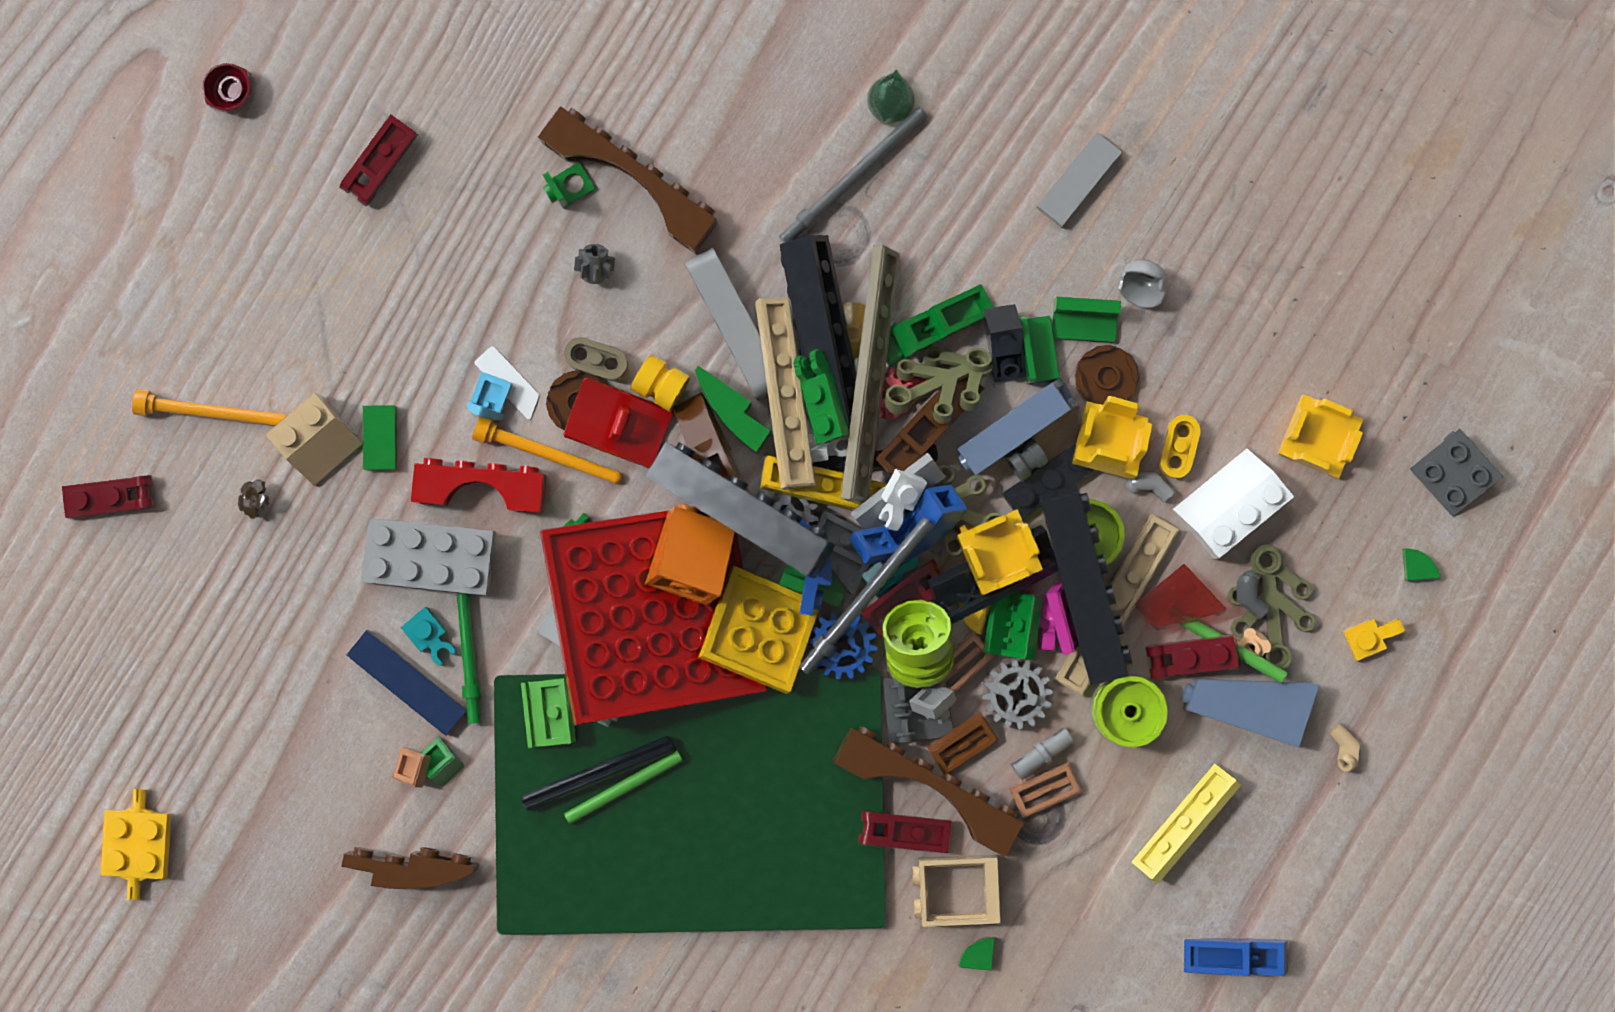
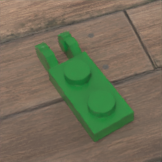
M816 349L809 354L810 360L801 355L793 360L795 374L801 381L800 385L816 444L820 445L847 436L849 431L833 373H830L823 351Z

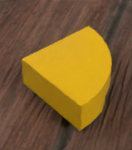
M958 603V607L963 606L965 603ZM990 606L962 619L963 622L972 631L982 635Z

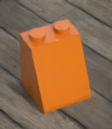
M679 504V507L674 506L667 513L645 584L707 605L721 595L735 531L711 516L708 518L697 514L698 510L692 506Z

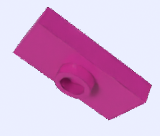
M1059 582L1055 583L1046 595L1050 606V625L1053 629H1056L1063 655L1074 653L1079 646L1063 583Z

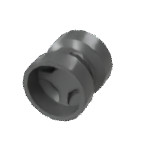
M1032 437L1023 443L1020 452L1012 450L1005 455L1008 464L1022 482L1031 477L1032 469H1042L1050 463L1044 451Z

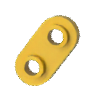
M1179 415L1173 418L1167 426L1159 457V467L1162 473L1169 478L1183 477L1192 468L1201 429L1198 421L1190 415ZM1179 426L1187 428L1188 435L1183 438L1178 435L1177 429ZM1171 457H1177L1180 460V466L1177 469L1170 466L1169 461Z

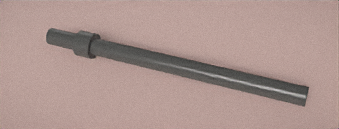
M920 107L917 108L808 210L804 208L796 216L797 220L779 238L785 243L794 240L805 229L809 231L818 222L816 219L927 117L926 113Z
M926 517L921 519L826 635L821 634L813 644L815 648L799 666L802 671L809 675L824 656L829 657L836 648L835 643L934 526L931 521Z

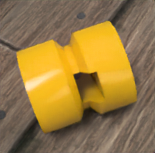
M651 353L638 371L630 389L645 398L653 396L655 404L670 412L684 392L690 376L676 367L670 370L667 369V362Z

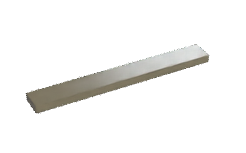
M873 245L841 499L858 505L868 500L870 494L900 253L884 245Z

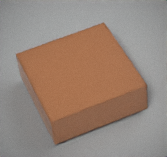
M401 747L392 778L411 786L422 788L431 756L410 748Z

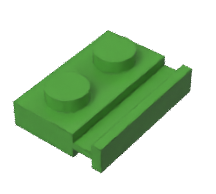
M566 678L521 683L528 748L575 743V727Z

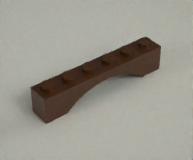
M560 106L539 134L538 139L540 142L567 162L587 161L601 163L616 168L632 177L648 191L657 203L664 217L669 236L696 254L718 224L717 219L713 216L715 211L702 201L698 204L687 198L690 193L676 182L672 186L661 179L664 174L653 165L648 163L644 167L637 162L638 155L625 145H622L619 149L610 142L612 137L600 127L596 126L594 130L584 123L586 118L577 110L570 108L567 111Z
M860 726L857 731L850 727L832 760L833 763L862 779L879 776L902 777L930 786L943 795L956 808L974 841L1006 858L1024 824L1016 819L1018 812L1003 804L1000 805L999 809L990 805L988 801L991 797L973 788L971 793L960 788L962 781L946 772L943 778L931 772L934 768L933 765L919 757L916 758L915 762L904 757L906 750L890 741L887 746L875 741L878 735L867 728Z

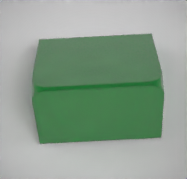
M439 736L421 752L431 756L427 775L430 780L439 786L446 784L464 767L459 757Z

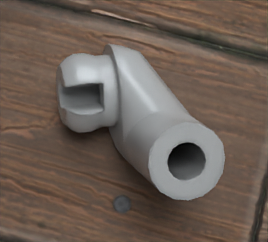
M1138 471L1135 480L1128 479L1126 481V488L1132 494H1138L1140 490H1152L1163 502L1175 492L1154 471Z

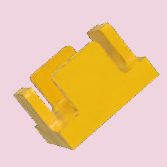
M1302 395L1278 455L1338 479L1345 464L1351 462L1363 434V432L1359 431L1363 419L1352 415L1353 410L1330 400H1316L1307 395Z
M1108 396L1103 405L1087 401L1083 409L1072 464L1135 480L1138 475L1140 461L1148 449L1152 423H1148L1149 418L1136 415L1139 404Z
M1018 509L956 535L981 595L1043 570L1037 556L1040 554L1028 524L1023 523Z

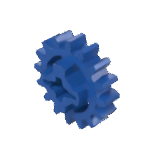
M831 611V620L829 621L822 616L819 618L821 628H812L811 632L816 637L810 638L807 643L808 645L813 646L821 634L825 636L829 631L828 629L836 623L839 618L835 611ZM860 615L838 639V642H841L843 638L847 639L848 647L851 650L843 649L841 653L836 652V646L826 660L823 657L815 667V669L822 666L825 667L823 675L826 678L831 672H834L836 681H840L842 674H847L849 680H853V671L857 670L863 675L865 673L863 664L872 665L873 659L868 654L877 652V647L870 645L869 642L876 639V634H867L866 631L870 628V623L859 624ZM857 631L862 636L864 650L855 644L854 637ZM852 659L856 661L849 666H838L843 660Z

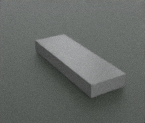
M1097 132L1036 208L1058 226L1062 227L1122 151Z
M928 453L904 471L920 476L927 482L921 496L926 489L934 487L945 478L943 472ZM887 485L851 512L863 530L881 527L886 524L885 521L879 519V515L887 504L881 497Z

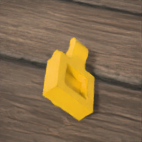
M1369 619L1342 632L1354 660L1359 661L1387 649L1383 639L1405 632V629L1400 619L1391 620L1378 627L1374 619Z

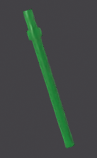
M456 592L465 684L461 686L462 698H466L468 724L481 723L479 697H482L481 684L477 683L469 593Z

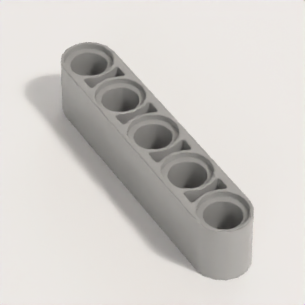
M711 248L684 262L758 401L768 396L760 335L717 254Z

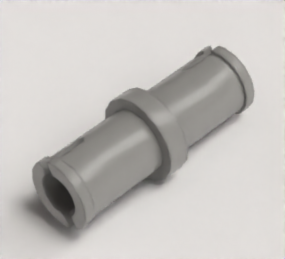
M1062 726L1043 742L1037 741L1032 745L1033 749L1010 763L1018 777L1024 780L1025 777L1043 764L1048 766L1053 762V757L1075 742L1069 732Z

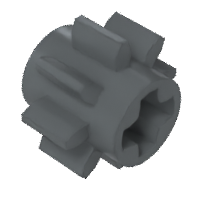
M589 244L584 249H579V256L575 257L574 271H581L580 278L587 283H602L605 278L609 279L610 272L614 271L615 257L608 256L609 250L604 246Z

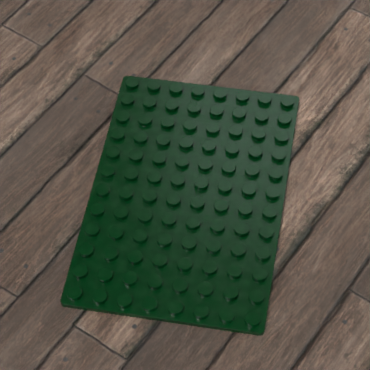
M825 669L813 670L809 675L802 670H798L791 692L787 694L766 686L767 691L762 693L620 717L616 722L611 720L608 727L598 722L575 725V743L528 748L521 683L566 678L565 674L499 675L495 677L494 737L498 933L501 935L882 928L885 925L884 847L859 844L858 840L859 833H863L864 821H861L862 811L883 813V776L862 779L832 762L850 727L857 731L860 726L867 728L878 735L875 741L882 744L880 671L877 669H864L865 673L862 675L855 670L853 671V680H849L847 674H842L840 681H836L834 672H831L827 678L823 675ZM666 736L671 738L674 750H678L683 758V762L571 825L566 820L564 813L664 757L531 811H526L521 800V796L525 793ZM877 823L875 835L884 836L883 823Z

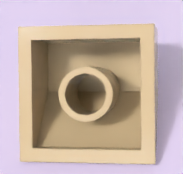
M313 393L265 435L282 456L313 486H316L363 445L328 402L316 393Z

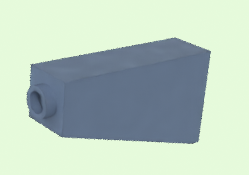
M1060 378L958 448L961 454L958 456L959 461L968 472L973 471L977 475L1072 410L1079 403Z
M1192 679L1191 684L1186 683L1181 702L1185 703L1184 710L1300 747L1319 685L1306 682H1283L1281 684L1277 681Z

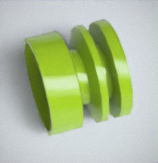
M915 600L902 603L887 614L883 623V636L887 667L893 678L903 685L914 688L930 687L941 682L951 672L954 664L951 623L945 610L933 602Z

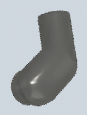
M1246 571L1237 580V600L1260 620L1270 607L1257 597L1259 576L1254 571Z

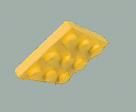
M733 566L729 570L698 658L785 694L790 693L819 610L814 609L813 616L799 614L802 594Z

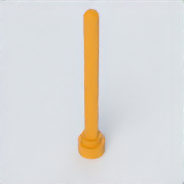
M139 389L135 390L132 400L133 415L148 416L149 413L154 414L155 411L273 426H276L287 417L286 414L159 399L157 395L151 394V391Z
M480 416L475 426L472 440L485 444L486 441L492 443L494 440L614 484L620 483L622 480L621 473L616 470L498 429V425L494 424L492 419Z

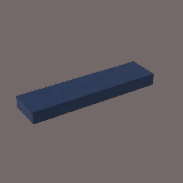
M369 630L363 633L346 654V656L445 736L451 732L467 712L462 705Z

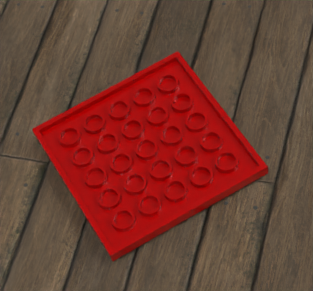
M696 508L698 510L697 514L709 518L708 514ZM668 511L540 531L574 726L767 691L766 685L698 658L720 597L704 605L645 584ZM737 532L734 533L723 587L731 567L736 566L743 569Z

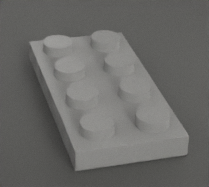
M369 518L362 582L489 596L496 531Z

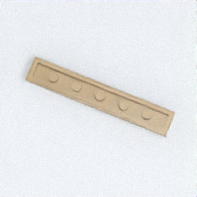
M789 297L759 298L755 301L781 489L812 488L815 486L803 393L800 385L801 381L795 374L793 360L797 357Z
M1154 514L1149 515L1109 584H1112L1116 598V604L1111 605L1114 616L1120 615L1123 626L1179 532V529ZM1078 646L1074 653L1068 654L1054 680L1083 696L1090 682L1081 649Z

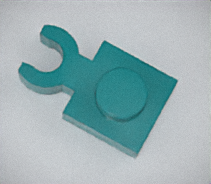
M424 607L400 627L420 652L425 651L429 647L433 662L439 666L444 664L443 660L439 657V651L442 648L448 649L452 655L457 653L452 643L444 642L440 638L447 630L428 607Z

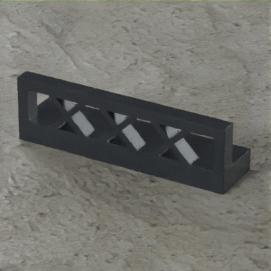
M1042 525L1030 531L1040 552L1037 555L1039 561L1041 562L1049 558L1052 562L1042 566L1043 570L998 588L986 595L979 594L980 590L967 561L927 580L934 603L945 610L951 624L1059 571L1047 530ZM956 603H965L953 611L948 608Z

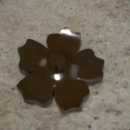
M256 479L254 482H245L241 487L242 495L238 497V507L240 511H244V514L248 515L251 519L259 517V509L263 510L265 506L269 505L270 497L263 494L266 491L264 481Z

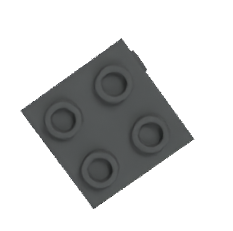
M1460 428L1456 432L1452 431L1441 444L1410 468L1452 517L1503 478V475Z
M893 677L883 678L890 742L903 743L912 742L913 740L941 738L953 730L951 707L948 708L950 717L942 725L938 723V720L926 719L924 715L912 711L909 703L923 687L914 688L906 686Z

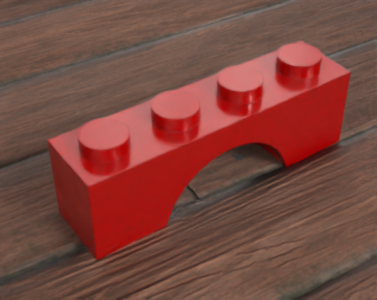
M424 458L423 464L414 463L411 502L448 506L452 497L461 488L473 483H485L494 487L502 495L507 510L543 514L547 475L539 473L538 467L520 466L519 472L507 471V465L488 463L487 469L475 468V462L456 461L455 466H443V460Z

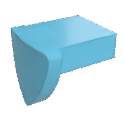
M481 372L471 401H468L466 408L475 415L503 421L505 414H502L513 383Z

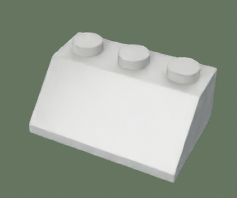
M1245 449L1172 510L1211 558L1217 559L1294 496L1274 471L1252 452Z

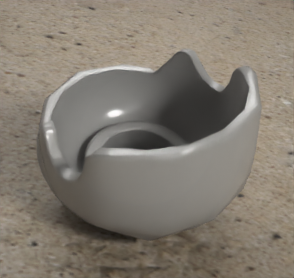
M1136 259L1125 266L1121 273V281L1118 287L1120 294L1128 302L1138 307L1153 308L1159 306L1163 301L1168 289V276L1158 264L1150 260Z

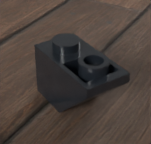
M1011 304L984 309L986 339L994 366L992 371L994 382L1026 377L1023 330L1016 305Z

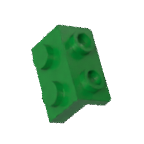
M1016 592L990 605L984 652L987 654L1034 660L1043 596Z

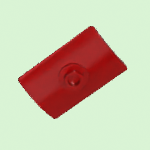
M584 378L569 415L563 436L650 469L657 457L673 411L669 412L651 401L590 378Z

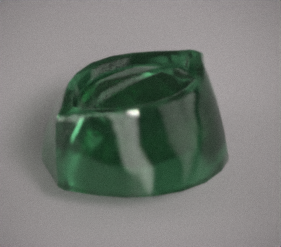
M898 70L877 79L867 93L868 108L872 115L882 124L894 123L906 118L914 106L915 97L913 89Z

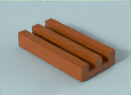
M979 712L926 748L945 774V772L950 773L997 742L998 738L982 713ZM985 732L987 733L985 737L981 738L980 740L969 746L970 742H972ZM969 746L968 748H966L965 750H963L962 752H960L959 754H957L956 756H954L953 758H951V759L948 760L947 762H945V763L943 762V760H945L946 758H948L949 756H951L952 754H954V753L957 752L958 750L961 751V750L964 749L965 747Z

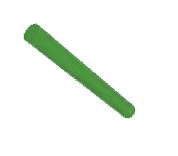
M1176 607L1173 608L1168 617L1202 638L1223 636ZM1238 644L1241 661L1277 682L1283 683L1288 672Z
M678 750L567 811L564 813L566 820L570 825L678 765L683 762V758Z

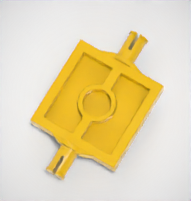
M133 789L132 808L126 810H104L100 875L118 876L128 880L127 900H140L141 880L168 878L172 813H158L147 809V789Z

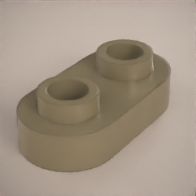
M582 337L572 339L565 347L564 356L566 362L578 371H583L606 380H617L627 371V358L617 348ZM580 349L587 351V357L584 360L576 358V352ZM610 359H615L618 362V366L614 370H608L606 367V363Z

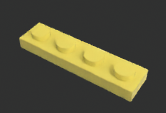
M1214 764L1133 859L1132 863L1155 883L1159 884L1241 787V784Z

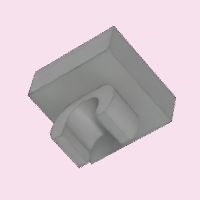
M934 684L930 687H923L909 703L912 711L924 715L926 719L938 720V723L942 725L950 717L948 708L957 700L953 690Z

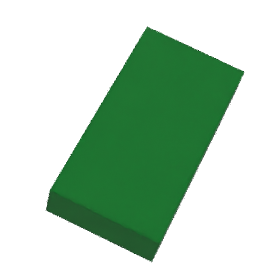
M363 406V470H397V406Z

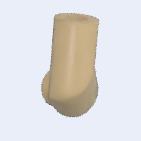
M1339 722L1328 734L1339 744L1338 767L1344 772H1351L1359 763L1360 743Z

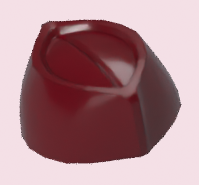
M230 63L219 64L211 68L205 75L202 85L205 103L210 108L221 111H232L239 108L246 102L251 93L252 74L248 70Z

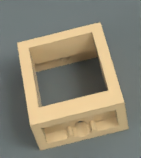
M995 854L918 858V866H912L913 886H919L920 899H914V918L921 919L922 927L1000 923L998 861ZM983 865L985 912L929 914L927 868Z

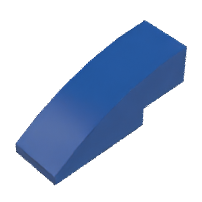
M1251 938L1184 940V973L1285 976L1288 972V940Z

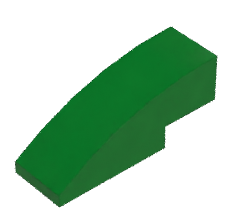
M982 284L902 321L891 329V332L905 358L983 320L984 309L994 307Z
M697 366L695 374L715 413L744 445L757 454L770 436L771 431L746 414L752 405L751 401L700 366Z

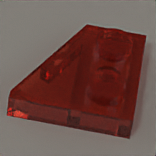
M1185 564L1181 565L1135 605V608L1157 631L1170 628L1177 623L1187 624L1197 621L1198 618L1214 614L1219 616L1226 612V607Z

